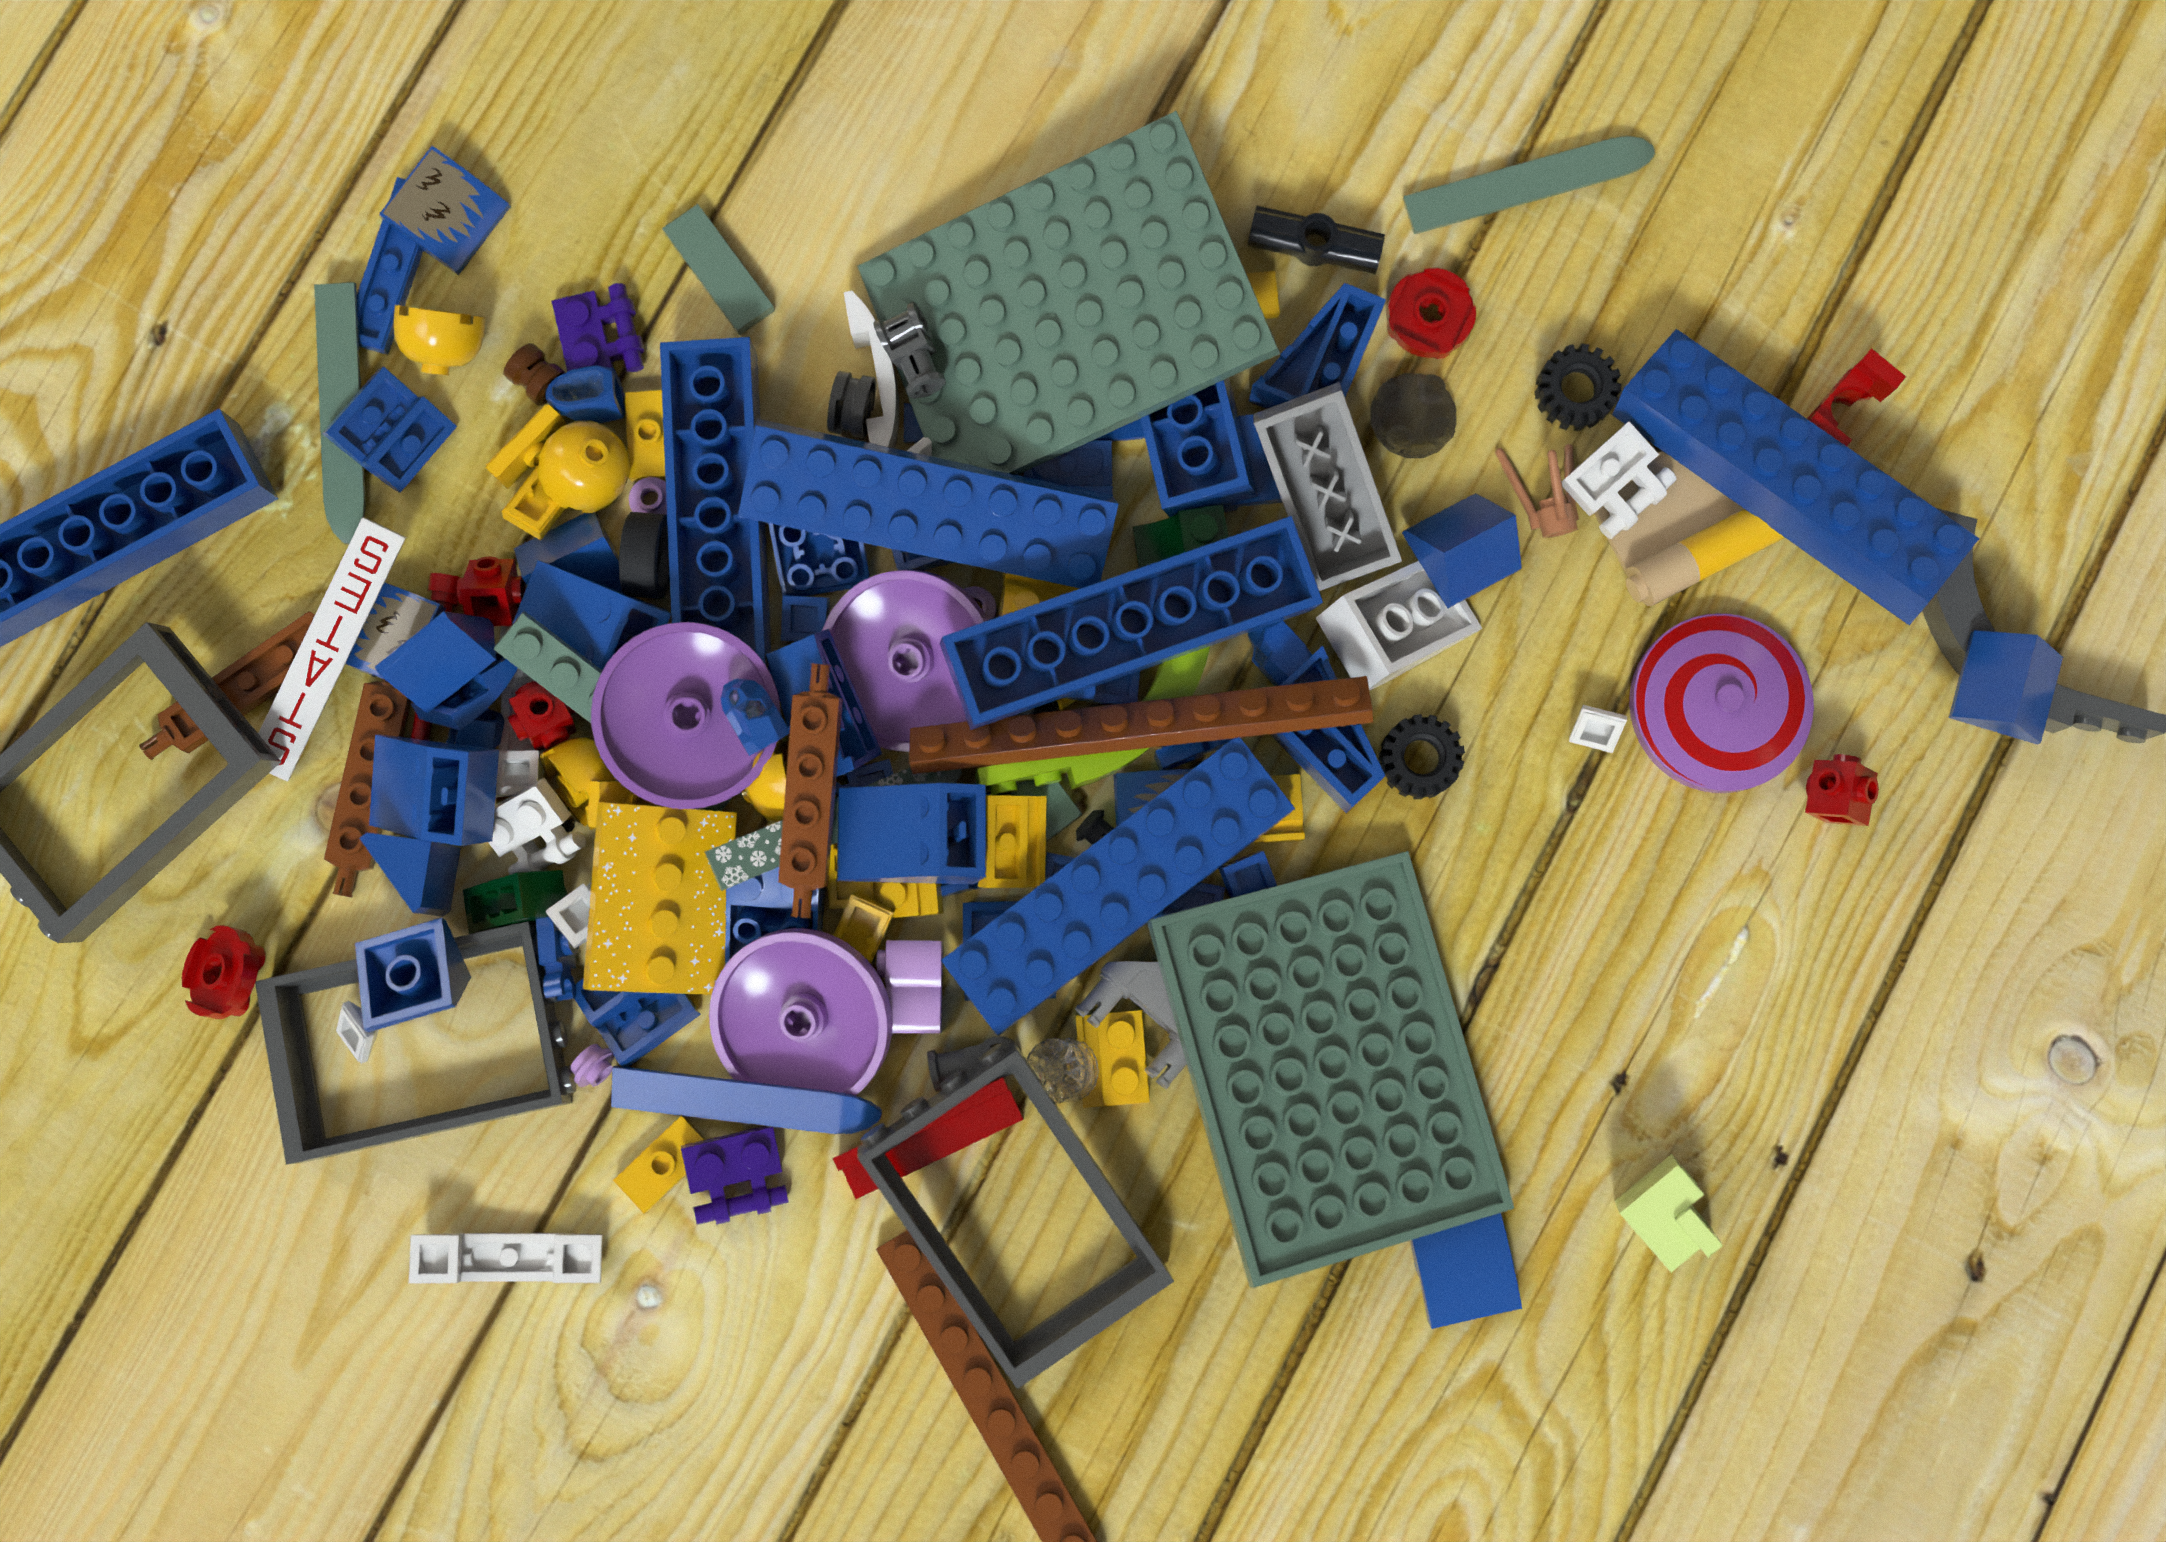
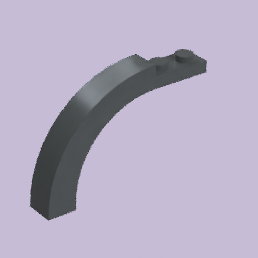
M1938 509L1975 535L1978 519ZM1973 548L1922 610L1928 628L1938 647L1959 675L1971 632L1974 630L1996 632L1984 611L1978 595L1973 569ZM2056 683L2044 731L2056 733L2072 726L2077 729L2093 732L2105 729L2116 732V738L2130 743H2145L2146 739L2166 733V715L2082 693Z

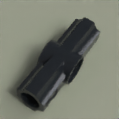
M1256 205L1247 246L1295 256L1308 266L1317 267L1326 263L1376 275L1385 234L1337 224L1330 216L1323 213H1314L1306 217ZM1318 234L1326 240V244L1314 246L1306 240V236Z

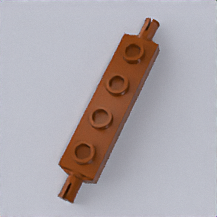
M308 611L212 677L243 716L278 693L315 614ZM175 702L158 714L161 731L139 744L141 750H144L143 753L146 757L153 760L154 757L172 745L183 752L191 753L209 739L180 704Z
M811 663L809 691L795 694L792 697L778 883L794 889L791 916H801L800 918H811L812 890L828 886L843 699L828 693L831 665Z
M383 679L381 682L376 681L364 683L324 856V860L339 867L332 894L351 898L353 896L357 871L372 870L375 865V859L359 838L365 833L382 834L381 828L369 825L375 735L403 737L411 705L410 699Z

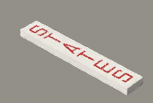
M362 517L258 733L281 761L269 774L287 782L293 774L406 540L405 536L365 517Z

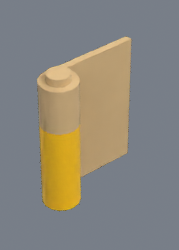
M1663 451L1658 453L1659 455L1647 467L1654 475L1659 473L1664 467L1669 468L1675 474L1677 480L1666 489L1667 495L1658 504H1650L1637 516L1638 522L1628 531L1621 530L1612 539L1607 538L1628 577L1626 579V586L1631 597L1636 602L1642 601L1647 606H1653L1785 538L1769 527L1762 519L1742 508ZM1631 480L1617 493L1626 502L1639 490L1636 483ZM1604 506L1594 513L1600 525L1610 517L1609 512Z

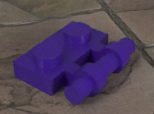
M617 283L608 287L611 302L604 306H600L595 291L551 300L567 372L573 369L596 365L614 368L613 362L624 359L627 372H638L644 369L641 354L644 352L641 336L636 335L633 322L636 310L633 300L628 298L625 284ZM616 322L619 339L616 342L608 343L605 325Z
M762 1126L680 1146L690 1194L709 1190L711 1203L693 1207L697 1225L716 1221V1225L730 1222L729 1217L753 1211H757V1214L760 1215L771 1212V1207L789 1203L785 1185L767 1189L764 1176L782 1172L772 1126ZM750 1180L753 1193L725 1199L723 1186Z

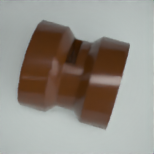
M529 343L522 346L510 357L505 365L503 375L515 386L525 388L526 396L537 406H542L548 403L546 400L548 385L556 377L566 372L555 363L549 364L545 360L543 351L534 343Z

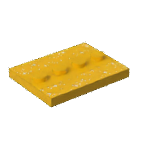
M598 802L583 989L712 995L715 983L725 967L726 889L720 890L705 852L735 840L736 812Z

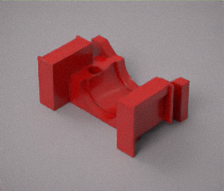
M1871 348L1852 369L1850 368L1807 419L1845 446H1848L1852 439L1837 428L1839 423L1833 417L1831 411L1832 403H1841L1850 408L1856 401L1870 400L1872 397L1881 403L1899 387L1907 376Z

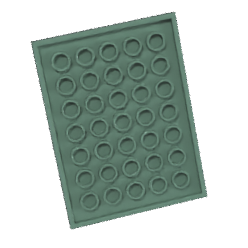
M1177 111L857 266L878 319L886 321L907 310V304L914 301L929 325L932 334L931 340L937 352L931 355L937 372L943 373L946 384L941 390L930 396L912 399L908 395L923 436L925 438L928 437L932 442L931 456L946 460L953 458L959 463L1019 475L1280 354ZM897 367L904 388L906 390L909 383L906 379L903 370H900Z
M1408 851L1154 918L1147 922L1249 1287H1259L1515 1209Z

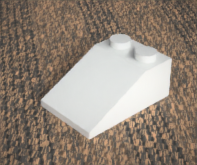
M1419 561L1341 596L1316 617L1317 622L1351 678L1367 676L1369 691L1398 677L1482 629L1466 600L1449 609L1447 608Z

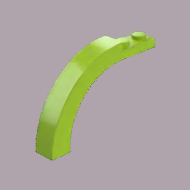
M1210 646L1161 663L1143 701L1192 696L1204 671ZM1150 748L992 765L977 769L975 777L977 784L986 785V790H990L991 795H1005L1018 791L1017 783L1034 780L1036 787L1062 781L1061 774L1067 772L1072 790L1115 774L1136 761Z

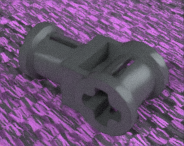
M913 301L907 304V310L886 321L882 319L874 321V329L884 350L889 355L891 362L900 370H903L909 383L906 388L909 397L912 399L924 398L941 390L946 384L943 373L937 372L931 355L937 352L931 340L932 334L929 325L918 305Z
M992 1037L980 1045L939 1054L935 1050L927 1051L929 1072L935 1092L942 1091L940 1084L955 1072L963 1070L967 1074L982 1064L979 1058L987 1050L994 1047L995 1044L1003 1043L1007 1047L1014 1041L1007 1037ZM1009 1069L997 1078L1009 1076L1012 1072Z

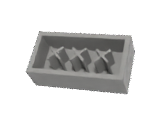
M1340 382L1253 414L1254 425L1288 517L1292 516L1319 591L1402 562Z

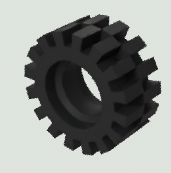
M1574 344L1568 345L1563 352L1560 350L1555 352L1541 370L1536 381L1538 387L1535 390V399L1541 400L1538 408L1541 413L1546 410L1548 411L1549 416L1546 420L1551 424L1557 419L1561 422L1559 426L1561 429L1567 430L1570 425H1573L1574 431H1582L1586 425L1589 428L1596 426L1618 400L1617 395L1620 393L1622 383H1617V380L1621 374L1619 368L1612 370L1611 366L1615 361L1611 356L1606 360L1600 357L1604 350L1596 347L1594 352L1588 351L1589 344H1581L1578 349L1574 348ZM1570 373L1586 375L1594 386L1593 397L1582 403L1569 400L1562 391V379Z
M1422 714L1413 715L1410 719L1405 718L1390 730L1381 744L1382 749L1379 752L1378 761H1381L1382 769L1389 780L1387 784L1391 789L1393 787L1397 788L1400 791L1398 794L1404 797L1410 795L1413 796V799L1418 800L1424 797H1435L1449 788L1457 780L1459 772L1463 769L1465 761H1462V755L1465 753L1464 745L1460 746L1458 742L1461 737L1457 731L1453 733L1449 729L1451 724L1444 720L1442 723L1437 721V716L1429 715L1428 717H1422ZM1417 740L1427 741L1432 744L1438 753L1436 768L1427 774H1418L1409 769L1404 759L1405 749L1408 744Z

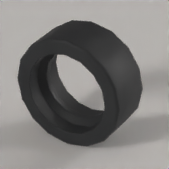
M630 512L625 519L619 549V579L624 594L633 597L656 599L663 598L666 594L670 582L666 514Z

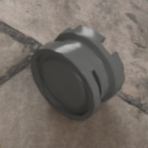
M838 371L829 400L828 432L841 434L843 431H849L853 437L866 438L868 433L866 419L870 418L875 404V377L864 375L857 379L852 378L850 372Z

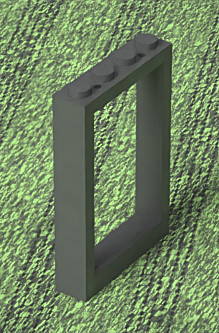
M146 622L0 755L1 793L145 662L229 763L68 910L0 827V873L12 886L10 888L12 896L20 904L29 907L39 920L38 926L42 933L57 943L83 942L281 763L280 759L170 627Z
M528 921L459 936L454 939L463 959L523 947L549 1089L331 1138H326L301 995L359 983L357 960L354 959L256 981L255 985L286 1165L310 1162L572 1104L571 1093L576 1092L575 1075L570 1071L571 1065H565L562 1049L568 1046L567 1031L562 1020L557 1021L554 1006L555 1002H559L557 997L545 998L543 980L546 971L545 966L539 964L536 924Z
M1013 1042L1007 1047L1003 1043H999L987 1050L979 1058L982 1064L969 1073L965 1074L963 1070H959L946 1078L940 1084L942 1091L926 1101L922 1096L909 1103L900 1111L902 1118L889 1127L881 1123L869 1130L860 1139L863 1144L858 1147V1159L1018 1389L1166 1288L1174 1280L1151 1242L1022 1052ZM1009 1069L1137 1256L1015 1341L885 1154Z

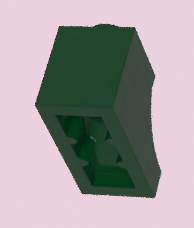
M1223 504L1178 511L1176 515L1167 519L1134 526L1132 529L1138 569L1228 538Z
M563 870L517 872L463 889L469 934L528 921L536 924V919L549 917L546 914V910L568 895L564 883Z

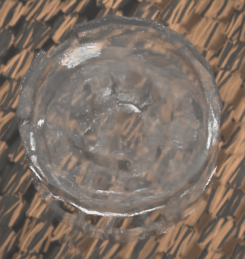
M1072 1038L1045 1039L1035 1045L1027 1056L1028 1063L1034 1067V1072L1055 1103L1079 1101L1088 1096L1096 1085L1099 1074L1098 1061L1093 1050L1083 1041L1080 1042ZM1032 1057H1038L1037 1061L1032 1060Z

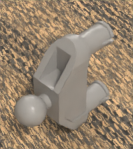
M1136 961L1108 962L1101 969L1099 974L1101 980L1080 1005L1075 1007V1010L1080 1016L1084 1017L1097 1004L1098 1008L1086 1021L1098 1028L1102 1020L1122 997L1124 999L1129 998L1170 1034L1169 1039L1171 1041L1154 1061L1144 1069L1153 1078L1157 1077L1162 1069L1167 1066V1069L1156 1080V1083L1164 1089H1168L1171 1082L1187 1063L1158 962Z

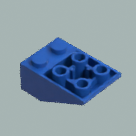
M768 523L782 596L802 597L847 590L870 578L865 543Z
M537 560L513 623L523 611H526L603 670L612 656L625 643L644 631L667 624L671 613L661 607Z
M376 734L369 825L419 840L459 846L493 841L499 749Z
M929 783L838 789L837 881L975 884L986 877V785Z
M779 867L727 888L725 965L743 947L770 932L790 928H805L822 932L826 886L812 890L811 918L791 916L794 889L778 883Z

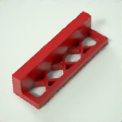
M1003 1077L984 1086L885 1154L902 1178L1024 1120L1006 1079ZM859 1146L832 1158L837 1170L843 1171L855 1200L879 1189L858 1159Z

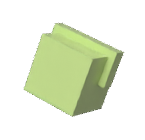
M1672 1154L1615 1200L1620 1215L1670 1272H1673L1700 1249L1709 1258L1723 1246L1713 1228L1692 1205L1704 1193L1697 1186V1182Z

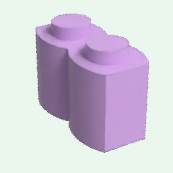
M886 940V950L877 951V974L880 978H885V989L892 1011V1033H942L943 963L941 959H943V941Z

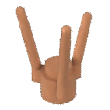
M1567 444L1564 447L1565 478L1575 470L1573 446L1571 444ZM1498 448L1495 451L1507 478L1528 515L1531 530L1541 528L1543 538L1557 537L1578 530L1576 521L1579 520L1576 501L1566 490L1565 495L1563 494L1560 469L1555 450H1549L1547 453L1553 497L1540 501L1541 510L1539 511L1535 509L1504 450Z

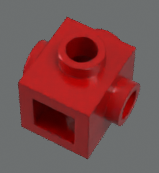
M486 556L477 560H469L463 578H458L457 598L460 605H463L464 614L489 618L494 626H512L526 590L525 581L522 576H518L515 559H498L493 556Z
M531 681L521 686L515 692L516 696L508 699L514 711V714L507 717L519 741L528 738L535 750L549 749L569 739L571 734L577 732L571 715L577 712L536 681ZM548 708L544 714L536 715L541 710Z
M1835 754L1833 755V761L1814 760L1812 774L1809 775L1806 782L1808 798L1805 813L1825 823L1869 826L1872 804L1877 800L1879 793L1878 773L1861 764L1862 759L1856 756Z

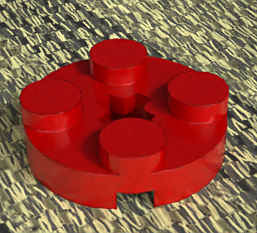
M1427 268L1423 272L1413 275L1409 274L1402 278L1393 289L1387 304L1386 316L1389 336L1401 348L1413 355L1435 359H1444L1449 356L1452 351L1464 344L1476 320L1475 304L1473 306V300L1469 294L1470 289L1465 281L1456 274L1441 268ZM1431 303L1439 307L1437 314L1443 318L1440 321L1433 320L1432 322H1427L1423 319L1424 315L1419 312V308L1427 309Z
M225 925L215 926L210 929L215 931V933L211 934L208 939L199 937L186 957L182 971V987L190 989L192 1001L185 1000L188 1009L198 1016L219 1020L231 1015L240 1017L249 1008L250 995L255 986L258 971L265 963V950L262 946L256 945L252 936L244 930Z

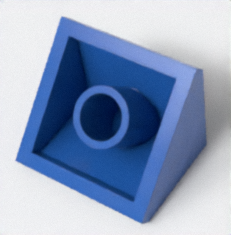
M1476 493L1402 532L1448 609L1518 572L1522 568L1516 515Z
M596 512L583 513L548 531L542 540L534 538L514 548L521 576L526 585H528L537 560H540L623 593L619 579V556Z
M443 611L378 663L375 669L381 677L428 714L496 660L494 625L489 618Z
M1972 631L1948 718L2033 744H2040L2063 656L2039 635Z
M365 833L359 838L413 913L443 917L451 911L461 848L437 842L374 833Z
M442 917L355 943L363 1029L366 1032L456 1007L471 979L469 970L446 920Z

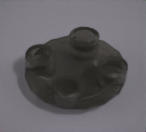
M1403 373L1388 379L1376 391L1370 406V424L1377 440L1389 452L1404 458L1423 459L1438 453L1453 438L1457 425L1456 406L1449 391L1446 389L1445 382L1439 376Z

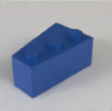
M1344 283L1308 323L1305 330L1291 345L1289 344L1280 354L1278 360L1263 376L1261 375L1252 385L1248 402L1268 409L1340 382L1346 398L1386 299Z
M829 629L766 654L769 662L768 671L775 683L789 731L792 697L795 694L809 691L811 663L831 665L828 693L843 699L837 777L855 770L883 754Z
M1324 647L1319 648L1280 686L1337 679L1328 661L1329 657ZM1361 724L1270 734L1345 813L1349 812L1386 776Z

